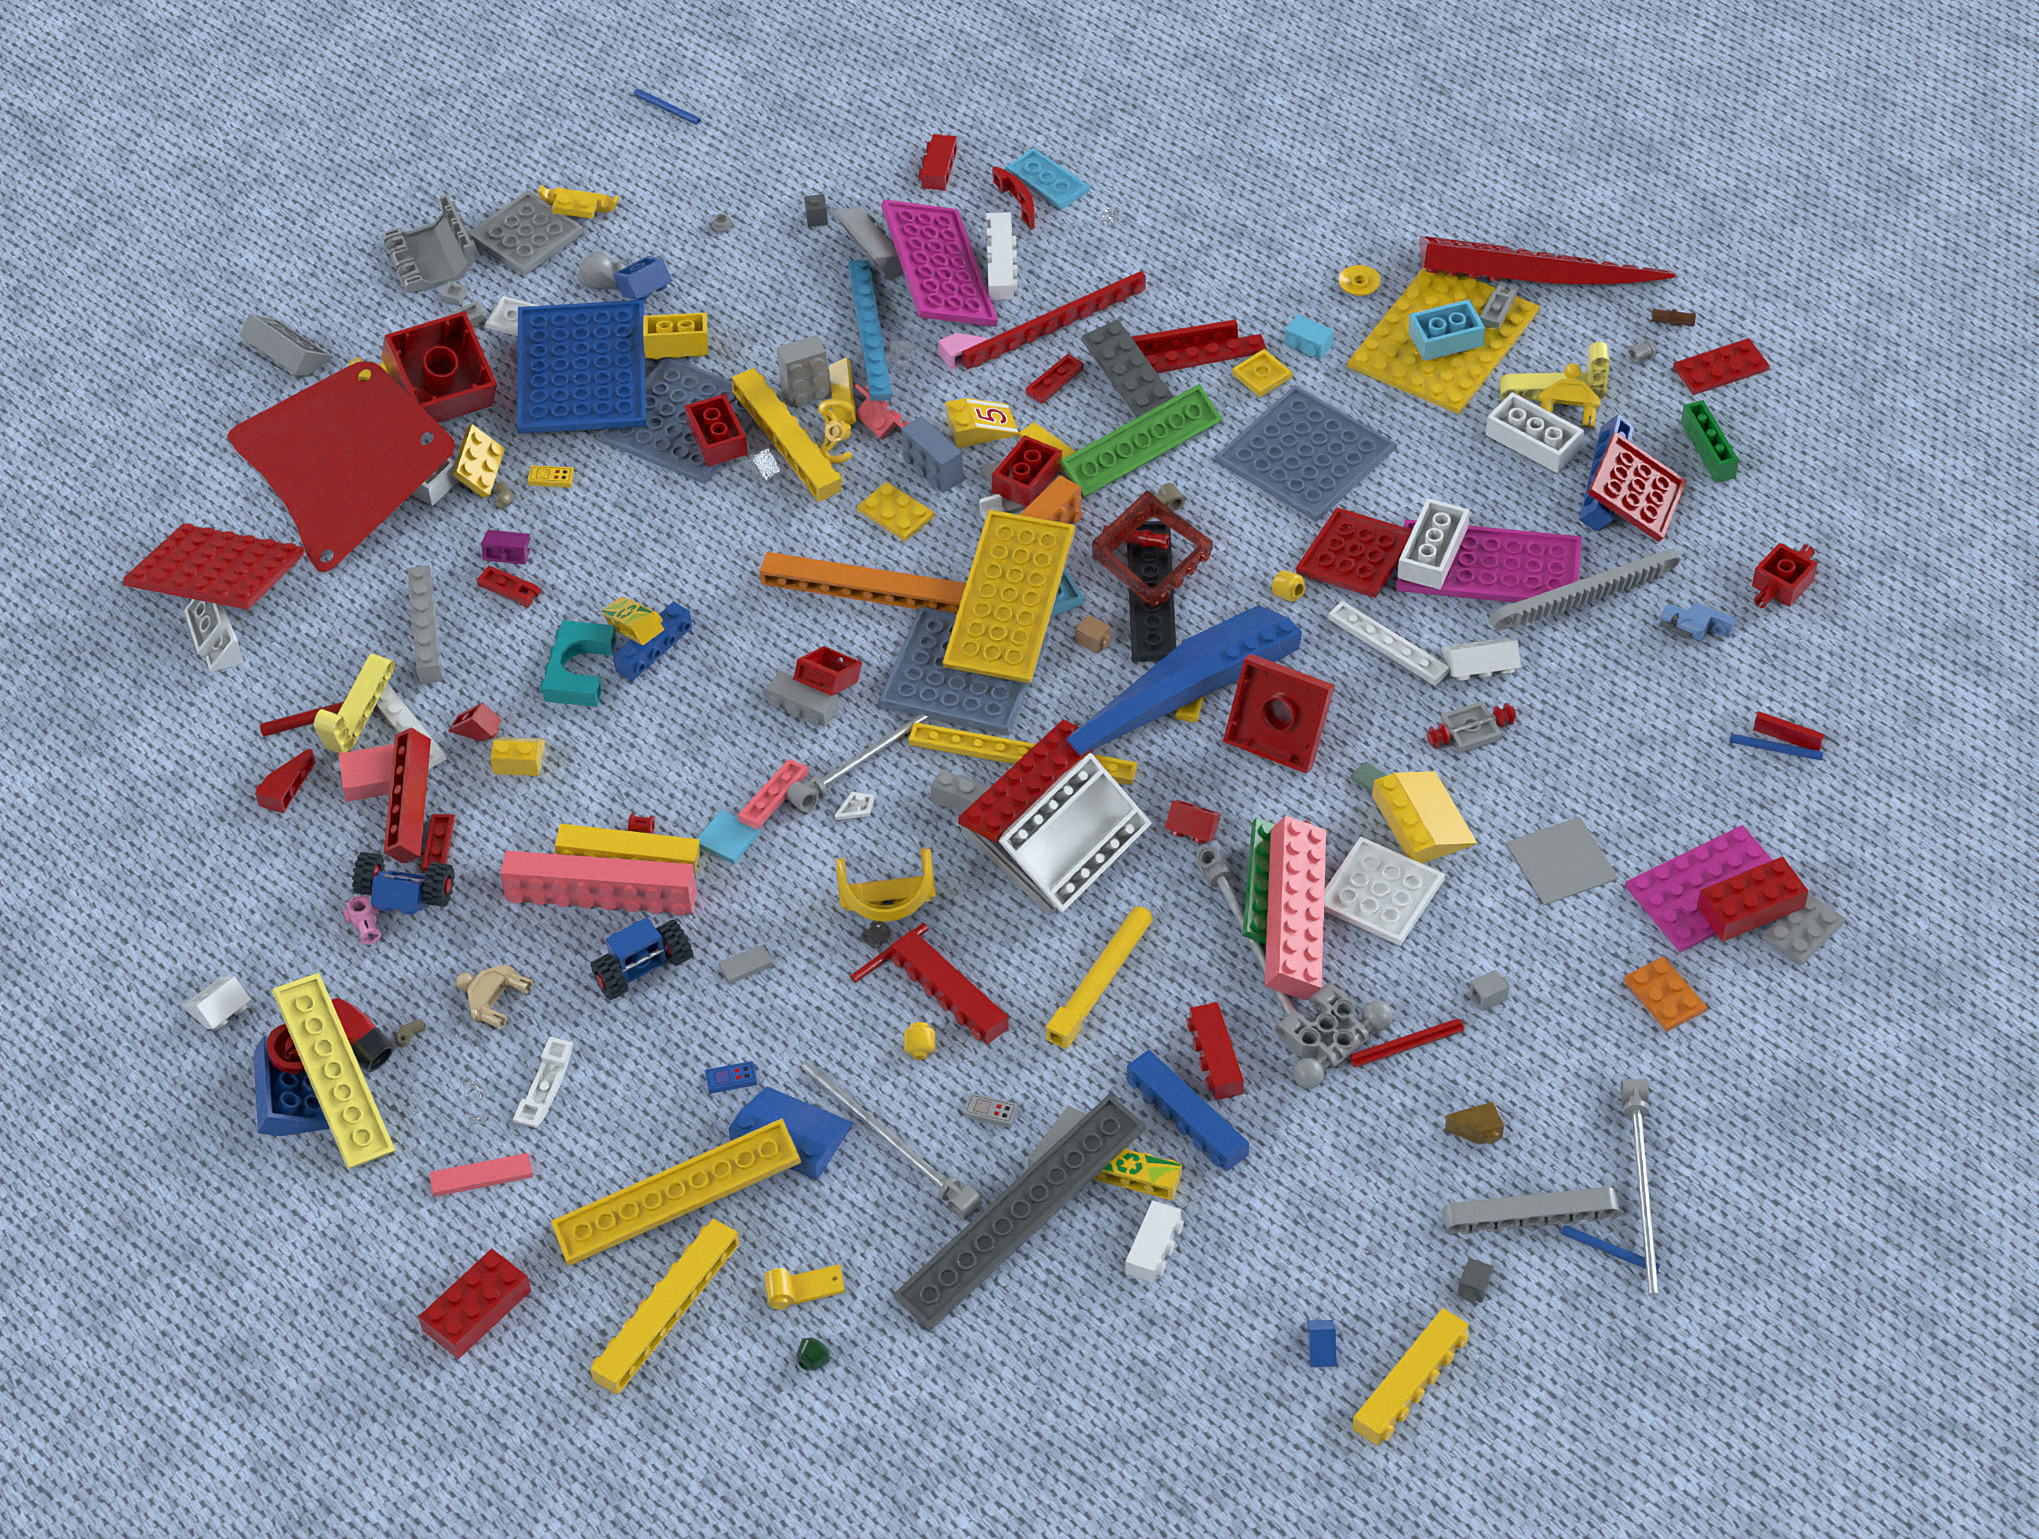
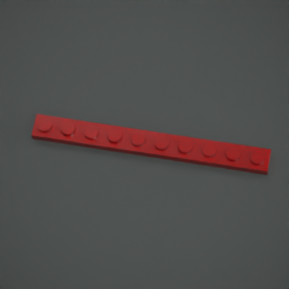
M1139 271L963 350V365L967 370L979 367L982 363L990 359H996L1008 351H1014L1023 344L1034 342L1043 335H1049L1063 326L1071 325L1074 321L1087 318L1094 312L1105 310L1116 302H1122L1134 294H1140L1146 289V275Z

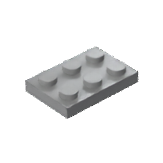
M1808 893L1805 908L1780 918L1763 935L1762 940L1802 966L1845 923L1846 918Z

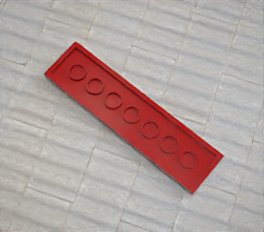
M1062 719L958 817V824L998 843L1003 833L1063 774L1095 749L1080 756L1067 742V738L1080 727Z

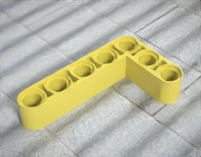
M1595 342L1589 346L1586 372H1581L1580 377L1576 379L1584 381L1600 400L1606 395L1610 367L1606 343ZM1564 373L1505 374L1499 379L1501 399L1504 401L1513 392L1526 400L1534 399L1539 401L1538 395L1560 379L1568 378Z
M373 653L370 654L338 715L323 709L317 713L314 720V728L325 749L339 754L348 752L349 749L354 747L394 671L395 663L393 660Z

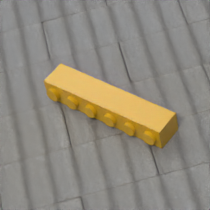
M560 823L555 842V854L693 864L695 875L700 854V839Z
M1442 1308L1355 1414L1352 1429L1377 1446L1383 1440L1388 1441L1395 1431L1394 1426L1397 1422H1404L1409 1415L1410 1406L1421 1401L1425 1394L1424 1389L1428 1384L1433 1385L1440 1375L1439 1370L1443 1365L1448 1367L1454 1359L1456 1349L1458 1347L1462 1349L1469 1340V1335H1467L1469 1324L1445 1308Z

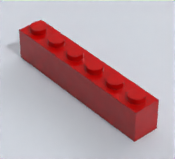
M412 727L395 735L383 852L400 863H408L420 857L431 739Z
M913 929L891 944V960L894 965L905 969L908 977L913 982L918 981L928 996H934L944 1011L949 1010L954 1014L958 1024L961 1026L966 1025L977 1041L982 1040L988 1045L1009 1029L1008 1015Z

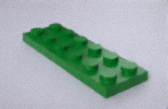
M1256 817L1252 822L1243 936L1266 945L1271 829L1275 824Z

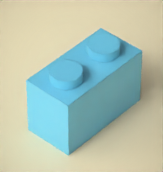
M1297 315L1285 329L1284 343L1290 348H1296L1305 352L1308 356L1321 359L1334 343V330L1301 315Z

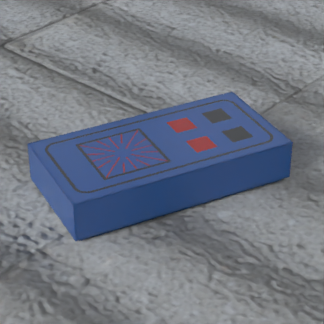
M753 1061L705 1070L709 1094L757 1085Z

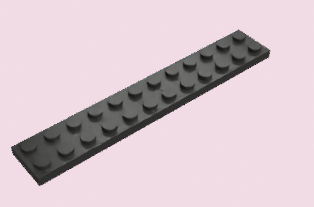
M1109 1093L893 1294L894 1299L930 1332L1146 1129L1145 1124Z

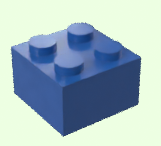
M646 256L613 273L622 296L636 300H644L650 296L649 293L655 290L656 292L667 288L668 283L672 282L663 259Z

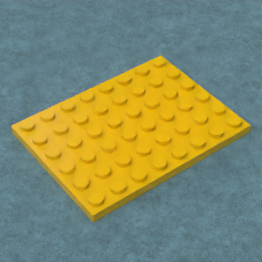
M1423 268L1349 359L1347 367L1460 414L1540 311V306L1516 296L1499 329L1484 325V346L1424 361L1408 333L1410 314L1469 299L1480 317L1493 291L1497 288L1459 273V276L1446 274L1447 271L1439 270L1438 273L1426 272V268Z

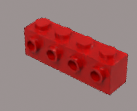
M1214 1002L1190 1007L1189 1018H1186V1024L1189 1033L1193 1032L1194 1038H1192L1194 1050L1199 1052L1201 1056L1199 1057L1200 1069L1202 1072L1205 1071L1207 1075L1205 1077L1207 1091H1212L1214 1100L1243 1095L1244 1079L1219 1003Z

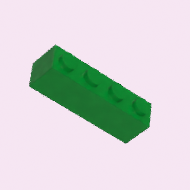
M1701 400L1683 405L1681 424L1715 483L1736 478L1739 459L1705 401Z

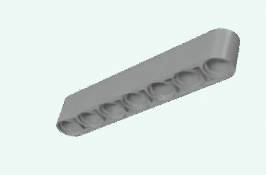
M1601 1187L1454 1202L1443 1207V1214L1447 1233L1452 1236L1454 1235L1453 1233L1460 1232L1462 1235L1479 1233L1480 1230L1492 1232L1502 1231L1504 1228L1509 1227L1521 1229L1529 1228V1225L1541 1227L1551 1226L1559 1222L1571 1224L1579 1223V1220L1591 1222L1604 1220V1218L1608 1217L1616 1219L1620 1215V1209L1615 1189Z

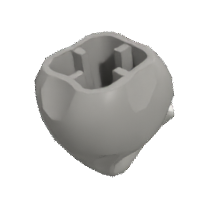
M591 252L580 266L578 280L582 285L589 288H615L618 285L613 273L626 266L621 262L611 263L609 257L602 252Z

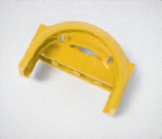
M930 847L920 849L923 875L847 884L845 858H836L835 864L841 908L845 907L846 911H855L865 918L883 922L899 920L914 913L924 902H929L931 897L936 896ZM892 900L893 904L883 905V901Z

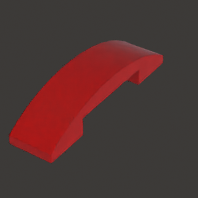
M997 166L992 167L994 184L1001 193L1007 191L1012 193L1021 205V218L1031 230L1035 229L1034 202L1027 187L1010 172Z

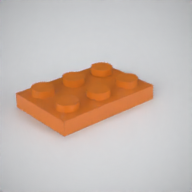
M1664 956L1624 976V982L1666 1032L1707 1011V1006Z

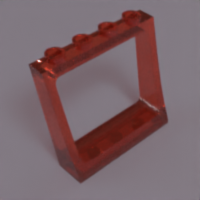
M1148 490L1092 541V557L1152 607L1156 606L1160 601L1165 602L1174 587L1176 589L1180 588L1184 582V577L1187 575L1192 576L1201 561L1204 563L1208 561L1213 550V541L1173 512ZM1150 517L1157 518L1198 546L1155 588L1148 587L1113 554Z

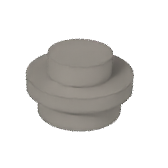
M719 213L713 217L711 222L712 228L718 232H725L732 227V220L727 214Z

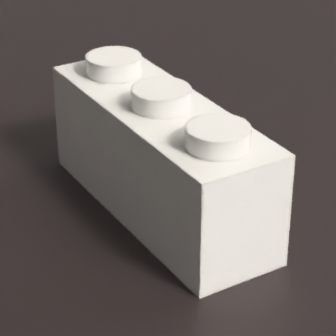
M1152 1200L1126 1259L1125 1268L1127 1275L1155 1283L1158 1275H1163L1166 1267L1165 1257L1166 1255L1171 1256L1175 1246L1174 1236L1175 1234L1180 1235L1184 1221L1181 1220V1209Z

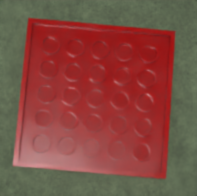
M185 523L178 527L123 577L124 586L249 610L302 558L304 547L296 546L294 543L275 542L273 539L264 540L255 538L252 535L243 536L232 531H217L211 527L202 528Z

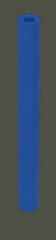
M638 88L634 91V96L697 125L701 121V118Z
M1732 733L1729 741L1730 743L1821 761L1823 757V751Z
M1564 1225L1561 1231L1562 1235L1646 1269L1645 1257L1567 1225ZM1656 1262V1271H1658L1660 1264Z

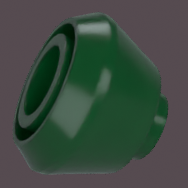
M813 1337L801 1340L796 1356L798 1359L797 1363L802 1369L816 1371L830 1362V1353L823 1343Z

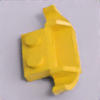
M540 185L538 189L539 197L552 206L554 214L593 219L595 212H611L616 208L619 196L615 195V198H611L603 193L558 187L556 189H546L543 185Z

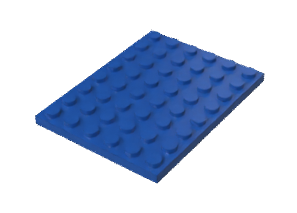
M644 300L518 307V434L647 426L646 370L643 338Z

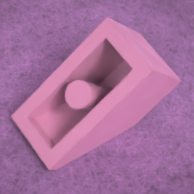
M954 333L938 341L939 356L951 370L963 365V350L987 339L980 336Z

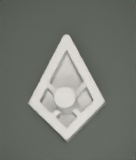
M851 792L835 814V820L870 816L875 795Z

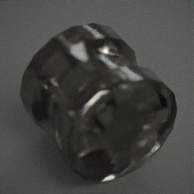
M875 920L870 923L869 929H865L861 933L863 941L877 950L882 947L883 941L891 936L889 927L882 921Z

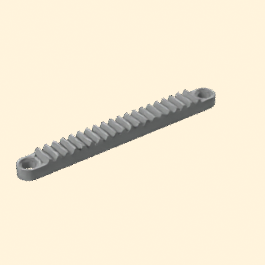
M1668 549L1502 607L1492 613L1489 617V622L1496 631L1510 627L1518 629L1519 625L1525 627L1527 622L1533 624L1535 619L1541 621L1542 616L1547 619L1550 614L1556 616L1557 611L1563 613L1564 609L1570 611L1572 606L1578 608L1579 604L1584 606L1587 601L1593 603L1594 598L1600 600L1602 596L1607 598L1609 593L1615 595L1616 591L1621 593L1624 588L1630 590L1631 585L1637 587L1638 583L1644 585L1646 580L1652 582L1653 578L1659 579L1662 573L1674 569L1681 559L1674 549Z

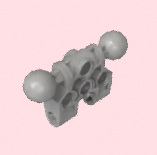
M1327 983L1310 997L1312 1007L1320 1014L1315 1022L1308 1021L1296 1011L1291 1012L1275 1026L1276 1033L1300 1058H1303L1293 1068V1077L1297 1085L1307 1089L1318 1086L1324 1077L1323 1070L1327 1067L1333 1069L1341 1061L1349 1058L1350 1054H1353L1360 1045L1369 1039L1368 1033L1371 1030L1382 1031L1387 1029L1393 1020V1013L1389 1004L1376 1000L1368 1003L1362 1013L1363 1019L1358 1021L1354 1018V1002L1335 985ZM1322 1027H1327L1330 1030H1324ZM1309 1041L1313 1044H1306L1304 1042ZM1339 1043H1345L1347 1046H1342Z

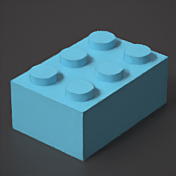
M1468 299L1410 314L1408 333L1421 357L1426 361L1484 346L1485 326Z

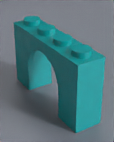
M562 620L560 629L556 630L555 646H552L550 650V663H546L545 679L540 682V693H543L544 702L598 707L602 693L600 677L574 674L567 671L564 666L568 660L579 654L591 653L612 656L617 641L615 625Z

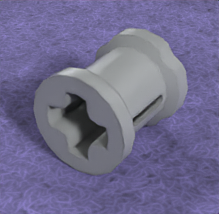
M1647 339L1640 345L1629 346L1628 354L1630 359L1637 364L1641 359L1655 357L1656 348L1653 342Z

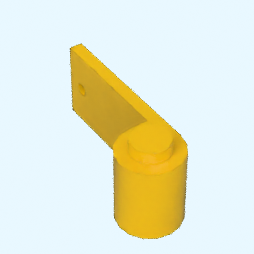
M840 1264L790 1276L786 1269L775 1268L769 1270L764 1275L768 1305L777 1310L785 1309L789 1305L845 1293Z

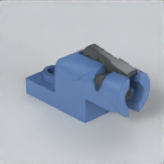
M1696 602L1693 603L1689 611L1667 604L1660 616L1659 626L1674 632L1682 638L1691 637L1702 641L1709 630L1718 636L1730 638L1734 632L1736 619Z

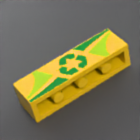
M621 596L601 610L607 623L615 625L616 632L641 645H644L664 631L661 625L663 620L656 611H651L648 607H643L640 603H635L632 599L629 600Z
M1125 1148L1093 1180L1173 1201L1182 1177V1164L1171 1159L1165 1160L1154 1157L1149 1153H1139Z

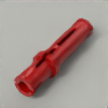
M1105 525L1102 531L1103 539L1135 543L1146 548L1154 546L1167 549L1169 545V535L1151 533L1150 530L1137 531Z

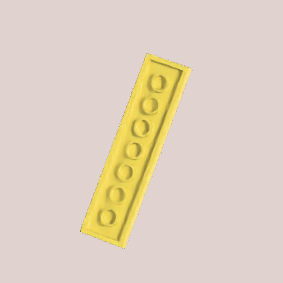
M316 973L273 988V996L347 1169L349 1170L393 1153L395 1148L320 974Z

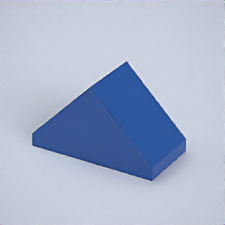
M1307 1320L1310 1367H1337L1336 1328L1333 1320Z

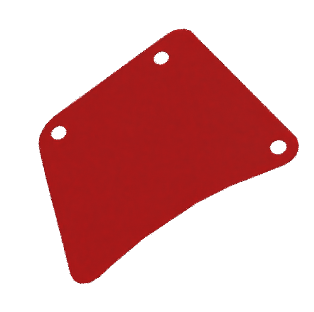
M369 361L356 362L236 425L227 435L236 452L261 473L286 505L297 526L306 555L318 572H327L334 569L445 463L455 450L453 438L381 366ZM370 370V378L365 382L359 381L358 376L360 372ZM431 432L434 436L432 442L423 445L421 437L423 434ZM325 550H332L333 558L328 562H322L321 554Z

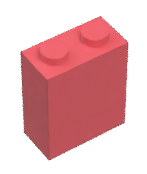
M394 744L339 753L342 785L346 802L389 795Z

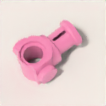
M368 895L352 898L346 903L347 909L343 910L346 922H352L353 927L360 931V940L363 944L370 945L377 942L381 938V932L375 926L377 922L375 914L379 913L378 907L371 905Z

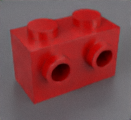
M1174 800L1170 806L1165 828L1171 830L1172 835L1178 837L1188 835L1193 837L1192 841L1206 844V842L1214 840L1222 813L1182 800Z

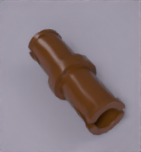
M1653 308L1651 322L1670 323V326L1679 324L1694 327L1696 313L1677 312V309L1669 311Z

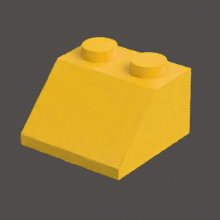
M499 737L495 739L490 756L493 774L539 776L546 739Z

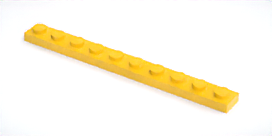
M914 722L908 739L910 746L1010 764L1018 762L1036 745L1034 743ZM1092 754L1117 783L1133 786L1138 762Z

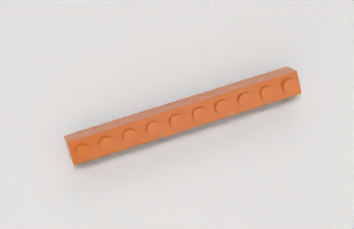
M766 552L760 569L761 585L918 610L922 606L955 614L958 613L966 583L772 552Z

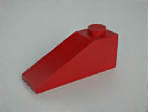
M306 749L264 778L255 791L260 807L284 814L316 763L312 749Z

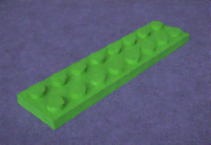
M1198 384L1065 457L1059 463L1070 481L1081 486V497L1083 499L1213 427L1223 419L1202 386Z

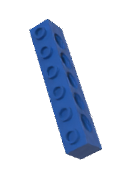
M1616 415L1600 428L1579 518L1581 522L1594 531H1598L1614 519L1615 512L1587 494L1611 436L1617 432L1630 442L1632 439L1634 426L1620 415Z

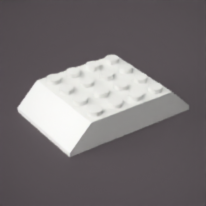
M1089 753L1063 774L1003 833L999 842L1062 913L1152 822L1092 753Z

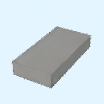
M761 945L719 962V967L728 984H732L773 967V963L764 946Z

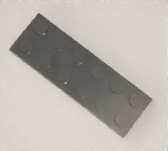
M1118 319L1082 335L1081 341L1136 418L1174 398Z

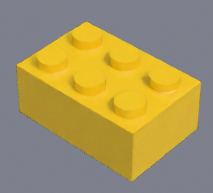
M707 313L644 316L643 338L645 358L660 359L662 357L681 358L683 356L702 357L709 355Z

